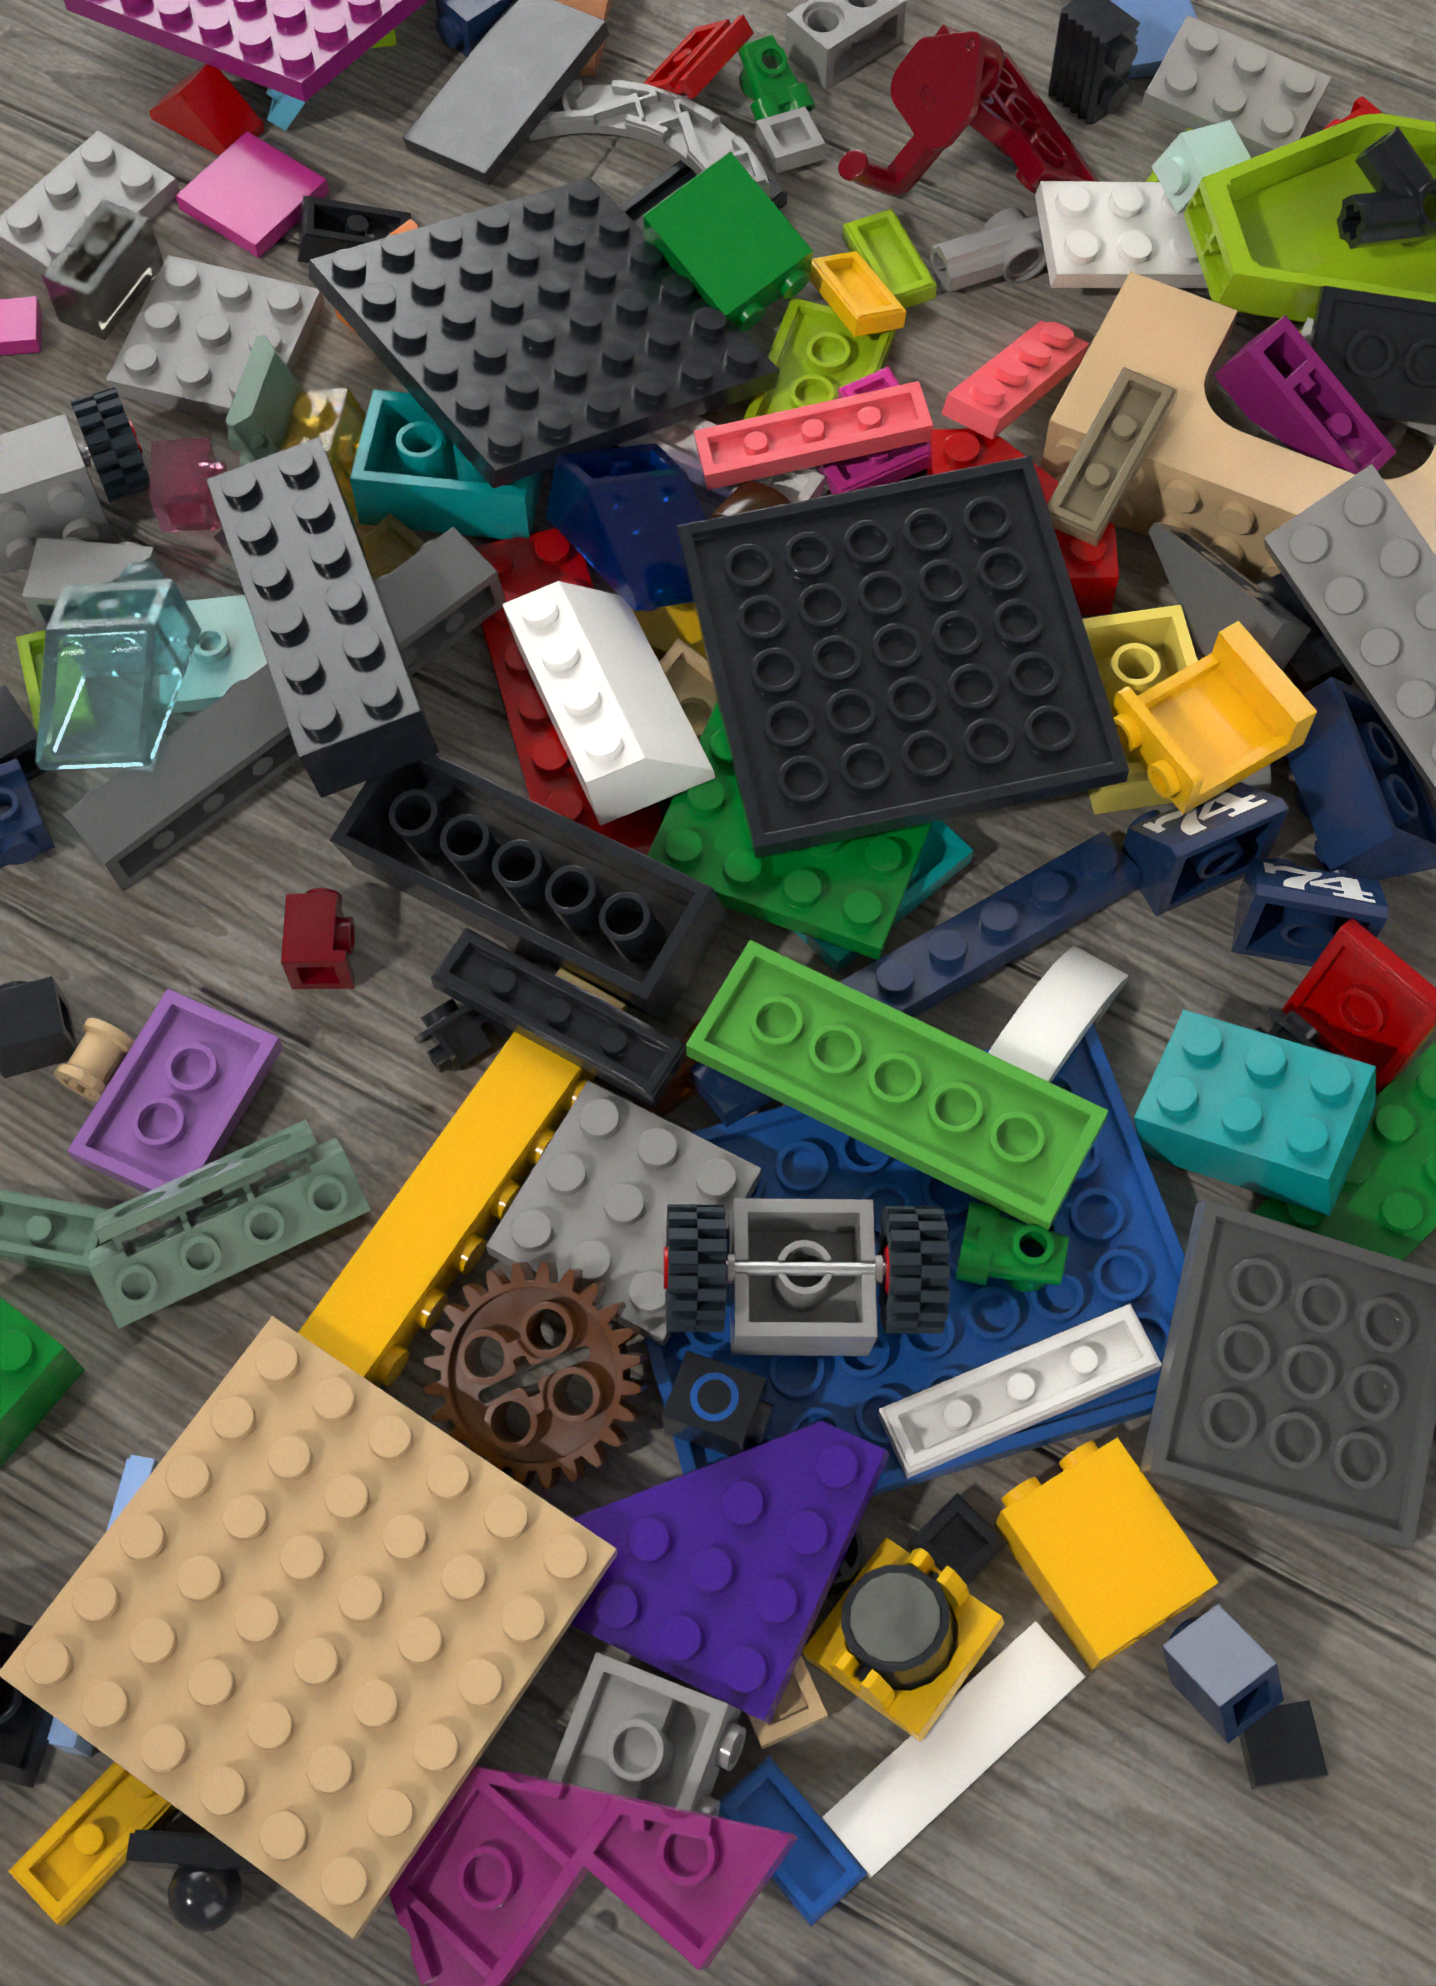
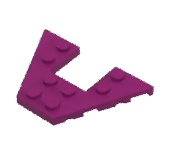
M475 1766L388 1894L399 1924L406 1929L410 1936L412 1944L410 1955L421 1986L427 1984L428 1986H509L589 1871L696 1969L701 1970L709 1967L798 1838L793 1833L496 1767Z

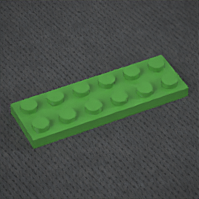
M751 940L747 943L686 1044L688 1057L1029 1225H1038L1049 1231L1106 1122L1109 1110Z

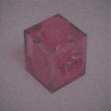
M182 437L175 440L151 442L149 498L162 532L219 529V516L206 479L228 470L225 461L216 460L210 438L193 439Z

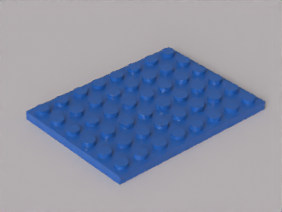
M1094 1024L1088 1029L1051 1082L1109 1110L1104 1126L1049 1229L1050 1231L1069 1236L1060 1286L1047 1284L1037 1291L1022 1292L1009 1286L1004 1279L987 1277L986 1286L956 1280L955 1276L970 1201L986 1203L786 1105L743 1117L728 1127H725L722 1123L691 1132L762 1168V1178L750 1199L873 1200L875 1255H878V1249H880L879 1228H881V1214L883 1213L884 1206L942 1207L945 1212V1221H947V1241H949L950 1254L948 1256V1266H950V1279H948L950 1296L949 1303H947L948 1316L947 1321H945V1330L942 1334L884 1333L883 1324H881L880 1319L881 1307H879L878 1298L880 1285H876L877 1339L868 1356L730 1355V1284H727L726 1277V1316L723 1332H673L665 1347L643 1337L663 1408L666 1406L687 1350L767 1378V1398L765 1401L775 1404V1409L762 1444L823 1421L887 1450L890 1456L871 1497L1152 1414L1161 1368L1155 1374L908 1479L878 1417V1411L882 1407L1128 1304H1131L1161 1364H1163L1185 1255ZM1000 1210V1216L1023 1222ZM729 1236L727 1237V1254H730ZM1020 1247L1021 1251L1028 1257L1037 1258L1042 1256V1253L1034 1248ZM672 1436L683 1475L729 1457ZM750 1441L748 1449L759 1446V1444Z

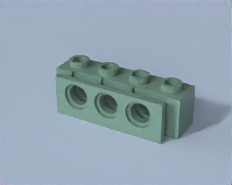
M305 1119L96 1215L95 1233L100 1244L110 1239L112 1241L89 1251V1270L117 1328L126 1326L371 1211L337 1138L309 1150V1147L318 1143ZM305 1157V1159L250 1184V1182L267 1175L265 1169L275 1163L284 1160L287 1166ZM241 1186L243 1187L189 1212V1210L204 1204L201 1198L221 1189L223 1194H226ZM176 1216H179L174 1220H171L161 1226H158L148 1232H145L135 1238L126 1241L127 1239L140 1234L138 1227L142 1226L143 1224L149 1221L158 1219L159 1223L161 1224Z

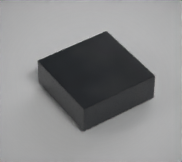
M956 1493L909 1540L907 1547L911 1551L918 1548L924 1549L930 1554L935 1566L940 1571L949 1566L955 1570L968 1587L1006 1549L1008 1542Z
M1310 1700L1278 1705L1239 1735L1252 1790L1320 1779L1328 1775Z

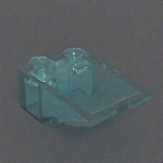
M146 562L132 563L122 570L118 582L64 585L45 633L35 761L40 770L151 766L202 630L174 580L165 579L162 572L154 565Z

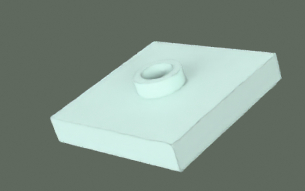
M245 595L151 605L153 697L158 715L205 710L223 697L234 683L247 679L267 664Z

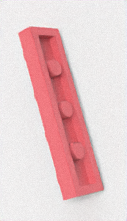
M1041 320L949 392L941 414L993 439L1080 365L1090 343L1075 337L1073 331L1063 324Z
M916 381L695 430L694 438L706 488L711 490L930 441V430L933 429V423L920 383Z

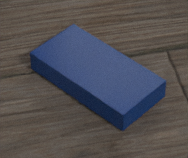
M770 1756L720 1800L719 1815L722 1818L793 1833L798 1838L771 1879L810 1927L867 1875L866 1871Z

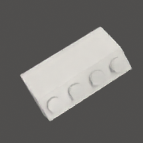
M557 581L502 604L521 657L600 826L715 778L714 770L625 596Z

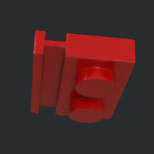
M738 16L732 24L729 19L695 27L643 84L655 86L688 99L695 98L754 34L745 16Z

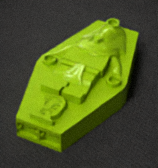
M1383 113L1361 115L1202 177L1183 215L1212 301L1238 310L1241 313L1282 318L1286 315L1289 320L1305 322L1308 317L1314 319L1319 291L1322 286L1436 302V239L1428 240L1415 247H1404L1398 243L1350 249L1348 243L1340 239L1337 218L1342 209V200L1353 194L1376 192L1355 162L1356 157L1369 145L1397 126L1433 178L1436 179V122Z

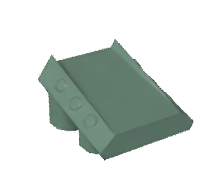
M267 336L256 337L225 420L228 426L230 447L232 450L241 452L239 467L320 437L323 443L325 435L334 432L317 409L315 403L292 375L287 364L280 358Z

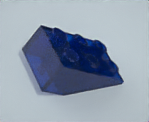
M657 443L559 455L554 468L546 518L634 611H654L659 607L693 603L678 541L677 525L707 519L686 471Z

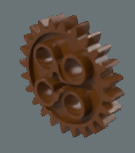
M552 1261L541 1262L535 1279L528 1262L513 1263L511 1282L501 1269L487 1271L486 1279L489 1292L477 1283L466 1284L463 1287V1291L470 1306L466 1307L457 1303L446 1305L443 1310L455 1324L453 1329H434L430 1334L438 1343L445 1347L444 1353L424 1358L425 1365L441 1371V1380L424 1387V1392L430 1395L443 1396L445 1405L431 1416L432 1421L452 1419L456 1427L449 1436L460 1443L467 1441L471 1445V1451L483 1459H490V1463L505 1474H507L510 1468H513V1479L525 1487L531 1484L537 1470L539 1480L544 1489L558 1485L560 1467L571 1482L585 1477L583 1457L596 1468L605 1465L609 1458L602 1442L604 1441L615 1447L626 1444L629 1439L617 1422L619 1420L633 1422L640 1419L642 1415L635 1406L627 1402L628 1395L648 1390L647 1383L630 1377V1368L648 1361L646 1354L628 1352L626 1343L634 1339L641 1332L639 1326L619 1329L615 1322L622 1315L626 1304L618 1302L606 1307L601 1305L600 1302L607 1286L603 1281L593 1283L584 1291L581 1290L583 1270L579 1268L569 1269L559 1282L556 1262ZM549 1310L559 1313L566 1325L565 1339L558 1347L546 1342L541 1332L542 1318ZM488 1337L496 1340L504 1353L503 1366L497 1374L486 1369L481 1362V1346ZM582 1346H586L590 1350V1356L586 1360L544 1376L538 1383L517 1388L490 1402H486L482 1398V1392L486 1388L528 1372L536 1364L555 1360ZM574 1374L581 1375L587 1379L592 1387L593 1400L587 1411L577 1409L568 1399L567 1385ZM512 1402H517L524 1406L530 1415V1430L525 1438L518 1437L507 1426L506 1413Z

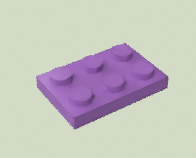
M167 989L67 1152L74 1161L144 1193L216 1161L282 1051L283 1046L279 1037Z

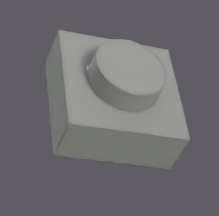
M806 107L756 121V138L775 174L825 159V142Z

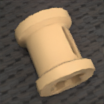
M88 1018L82 1027L85 1036L68 1063L58 1065L53 1075L64 1086L80 1096L98 1102L107 1084L135 1041L126 1033L105 1021Z

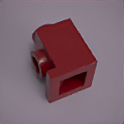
M314 888L306 893L286 894L281 964L291 989H354L355 976L347 954L354 953L355 925L353 917H344L342 895L328 888Z

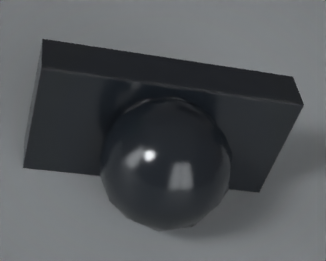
M135 1829V1833H130L126 1861L147 1868L177 1869L168 1887V1906L174 1919L185 1929L198 1933L214 1931L231 1919L237 1911L242 1897V1882L239 1873L266 1875L212 1834Z

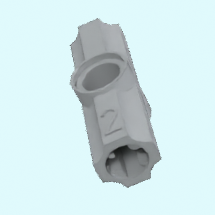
M1007 208L992 216L984 225L983 230L933 245L931 247L930 260L934 270V278L942 292H952L1000 276H1004L1009 283L1017 284L1028 281L1039 274L1046 266V257L1038 213L1026 216L1019 208Z

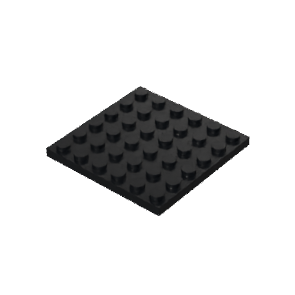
M591 178L577 180L570 184L529 194L495 206L484 207L478 211L437 221L430 225L389 235L379 240L348 249H341L334 253L309 260V279L493 489L766 392L777 386L780 369L730 319L727 320L721 311L712 308L694 290V284L687 277L679 275L662 258V252L655 245L644 240V232Z
M1031 455L677 525L680 550L755 858L1127 781L1130 770Z

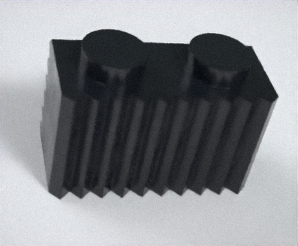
M1071 0L1062 6L1048 96H1055V102H1063V107H1070V113H1078V119H1085V125H1093L1105 115L1116 113L1129 96L1130 88L1127 85L1129 82L1127 78L1130 75L1129 69L1138 51V46L1135 44L1137 39L1135 37L1139 32L1136 29L1140 22L1111 0Z

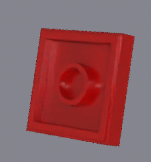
M1351 918L1339 928L1284 1005L1282 1011L1288 1015L1292 1010L1309 1023L1321 1035L1317 1041L1332 1054L1340 1055L1342 1052L1350 1059L1376 1066V1092L1379 1094L1401 1073L1436 1029V987L1355 919Z

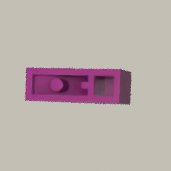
M1286 315L1250 340L1213 374L1252 422L1302 455L1356 475L1371 464L1378 471L1397 452Z

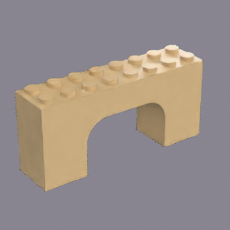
M1130 271L1049 420L1041 468L1058 482L1061 481L1123 367L1177 389V398L1110 522L1115 527H1124L1147 537H1150L1148 531L1154 522L1183 528L1240 573L1260 581H1265L1281 572L1264 548V537L1348 481L1355 474L1241 432L1222 421L1210 407L1209 401L1218 384L1213 374L1223 366L1238 310ZM1435 445L1430 457L1420 468L1402 477L1383 480L1436 555Z

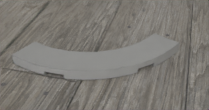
M573 80L529 136L530 142L548 137L580 133L612 134L630 137L667 151L684 162L697 175L731 151L767 196H772L770 184L761 163L741 136H736L721 124L718 115L691 99L648 84L613 80L612 85H583L582 80Z

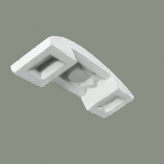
M1072 946L1052 965L1033 988L988 1053L1051 1083L1093 1022L1098 1024L1126 984L1129 975L1077 946Z

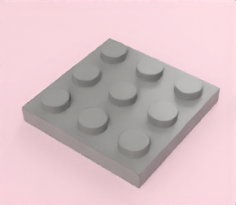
M167 255L106 379L109 389L115 387L120 397L225 421L256 337L266 335L280 358L284 360L293 374L324 306L322 293L318 288Z
M587 1081L488 1241L486 1248L490 1256L511 1267L513 1263L528 1262L534 1279L541 1262H556L559 1282L569 1269H582L581 1290L584 1291L593 1283L603 1281L607 1286L600 1304L604 1307L618 1302L626 1304L622 1315L615 1322L626 1328L639 1326L640 1335L665 1347L673 1333L666 1331V1289H663L664 1246H666L667 1205H724L727 1239L734 1198L750 1199L762 1178V1168Z

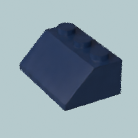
M1330 677L1304 693L1303 696L1316 709L1317 713L1304 744L1281 758L1291 767L1298 786L1294 791L1296 802L1304 815L1312 823L1317 840L1314 842V850L1320 863L1329 872L1332 870H1347L1357 874L1360 878L1376 881L1436 869V813L1421 775L1364 692L1334 677Z

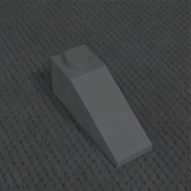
M1154 522L1148 533L1179 605L1181 604L1186 623L1197 649L1205 656L1211 654L1218 632L1239 621L1283 671L1311 631V628L1187 530Z

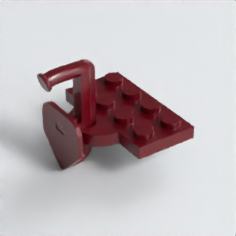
M945 24L940 27L934 36L923 37L914 45L895 70L891 81L892 101L914 133L912 138L887 168L869 162L867 155L859 149L850 150L845 153L838 165L839 174L844 180L853 181L862 187L891 197H899L909 192L943 150L951 146L965 128L970 125L992 142L1003 154L1011 157L1018 167L1015 171V176L1026 189L1036 194L1041 181L1100 182L1009 53L1003 51L1002 47L994 39L977 31L961 32Z

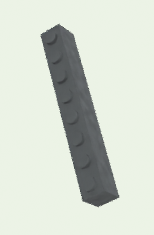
M454 527L437 539L429 540L423 544L413 557L394 571L376 579L411 675L503 607L502 604L506 603L497 571ZM268 663L247 679L234 683L223 697L204 711L185 719L174 733L151 750L135 756L125 769L99 788L86 792L80 797L75 806L63 814L83 844L123 891L300 759Z

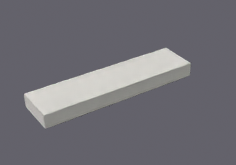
M1128 1304L882 1407L878 1411V1417L908 1479L1159 1372L1162 1364L1131 1304Z
M1035 1621L953 1696L921 1742L910 1736L822 1817V1820L871 1879L1083 1681L1086 1676Z

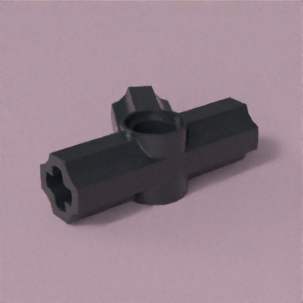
M1397 126L1369 145L1356 157L1355 162L1376 192L1353 194L1342 200V209L1337 218L1340 239L1345 240L1350 249L1398 243L1404 247H1415L1428 240L1436 239V179L1433 178Z

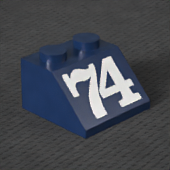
M1238 782L1184 815L1177 807L1163 813L1160 810L1144 813L1130 824L1122 851L1142 870L1138 889L1155 916H1158L1244 878L1252 858L1266 860L1289 808L1282 798Z
M1252 858L1240 886L1231 952L1312 967L1339 928L1351 918L1355 919L1377 938L1387 921L1389 909L1380 882L1360 878L1357 874L1347 870H1332L1329 872L1296 866L1295 863L1282 858L1266 860Z

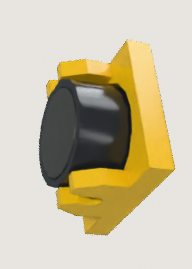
M886 1537L804 1647L802 1653L806 1660L921 1742L1001 1630L1004 1621L1000 1614L969 1594L966 1583L955 1570L946 1566L943 1571H940L935 1566L930 1554L924 1549H914L910 1554Z

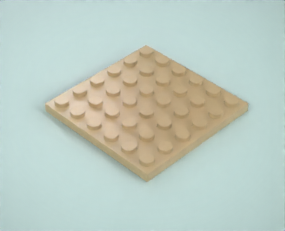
M272 1316L0 1670V1677L345 1934L357 1940L617 1556V1549Z

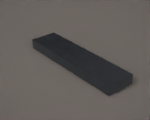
M468 928L463 931L431 976L435 989L653 1107L687 1057L686 1044Z

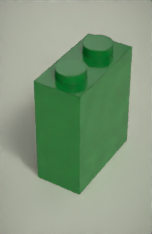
M731 151L643 215L644 240L655 245L662 252V258L679 275L687 277L694 284V290L712 308L721 311L727 320L730 319L742 332L755 326L763 318L769 305L781 296L784 299L792 298L806 286L810 279L813 250Z

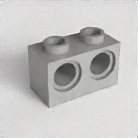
M809 0L806 3H802L786 15V55L823 89L827 90L903 42L906 0Z

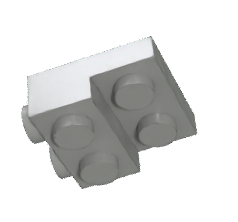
M596 1652L548 1779L718 1817L720 1801L710 1797L720 1768L731 1771L736 1765L743 1749L746 1728L736 1724L741 1710Z

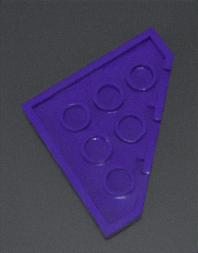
M820 1421L573 1518V1520L617 1549V1556L570 1625L770 1724L890 1454L879 1446Z

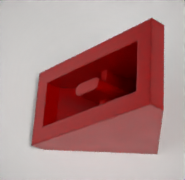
M208 64L203 65L183 78L149 111L152 120L218 156L225 152L247 131L258 137L265 130L262 120L221 70Z

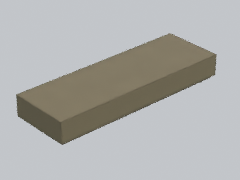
M1126 367L1122 368L1047 504L1055 529L1091 545H1098L1177 398V389Z

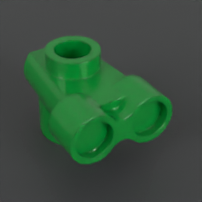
M772 34L748 42L739 49L738 53L743 65L739 75V84L743 93L748 98L754 100L750 108L756 121L802 107H806L808 112H811L816 107L805 82H798L787 62L785 51L778 45Z
M970 1201L955 1276L956 1280L986 1286L987 1277L1004 1279L1009 1286L1022 1292L1037 1291L1047 1284L1060 1286L1069 1236L1050 1230L1047 1231L1038 1225H1029L1000 1216L999 1209L988 1204ZM1020 1247L1034 1248L1041 1252L1042 1256L1037 1258L1028 1257L1021 1251Z

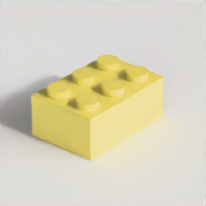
M1181 604L1082 619L1111 710L1116 692L1128 686L1136 695H1139L1198 661ZM1124 751L1130 770L1126 782L1088 790L1094 815L1173 803L1170 798L1165 799L1154 790L1149 781L1147 770L1132 752Z

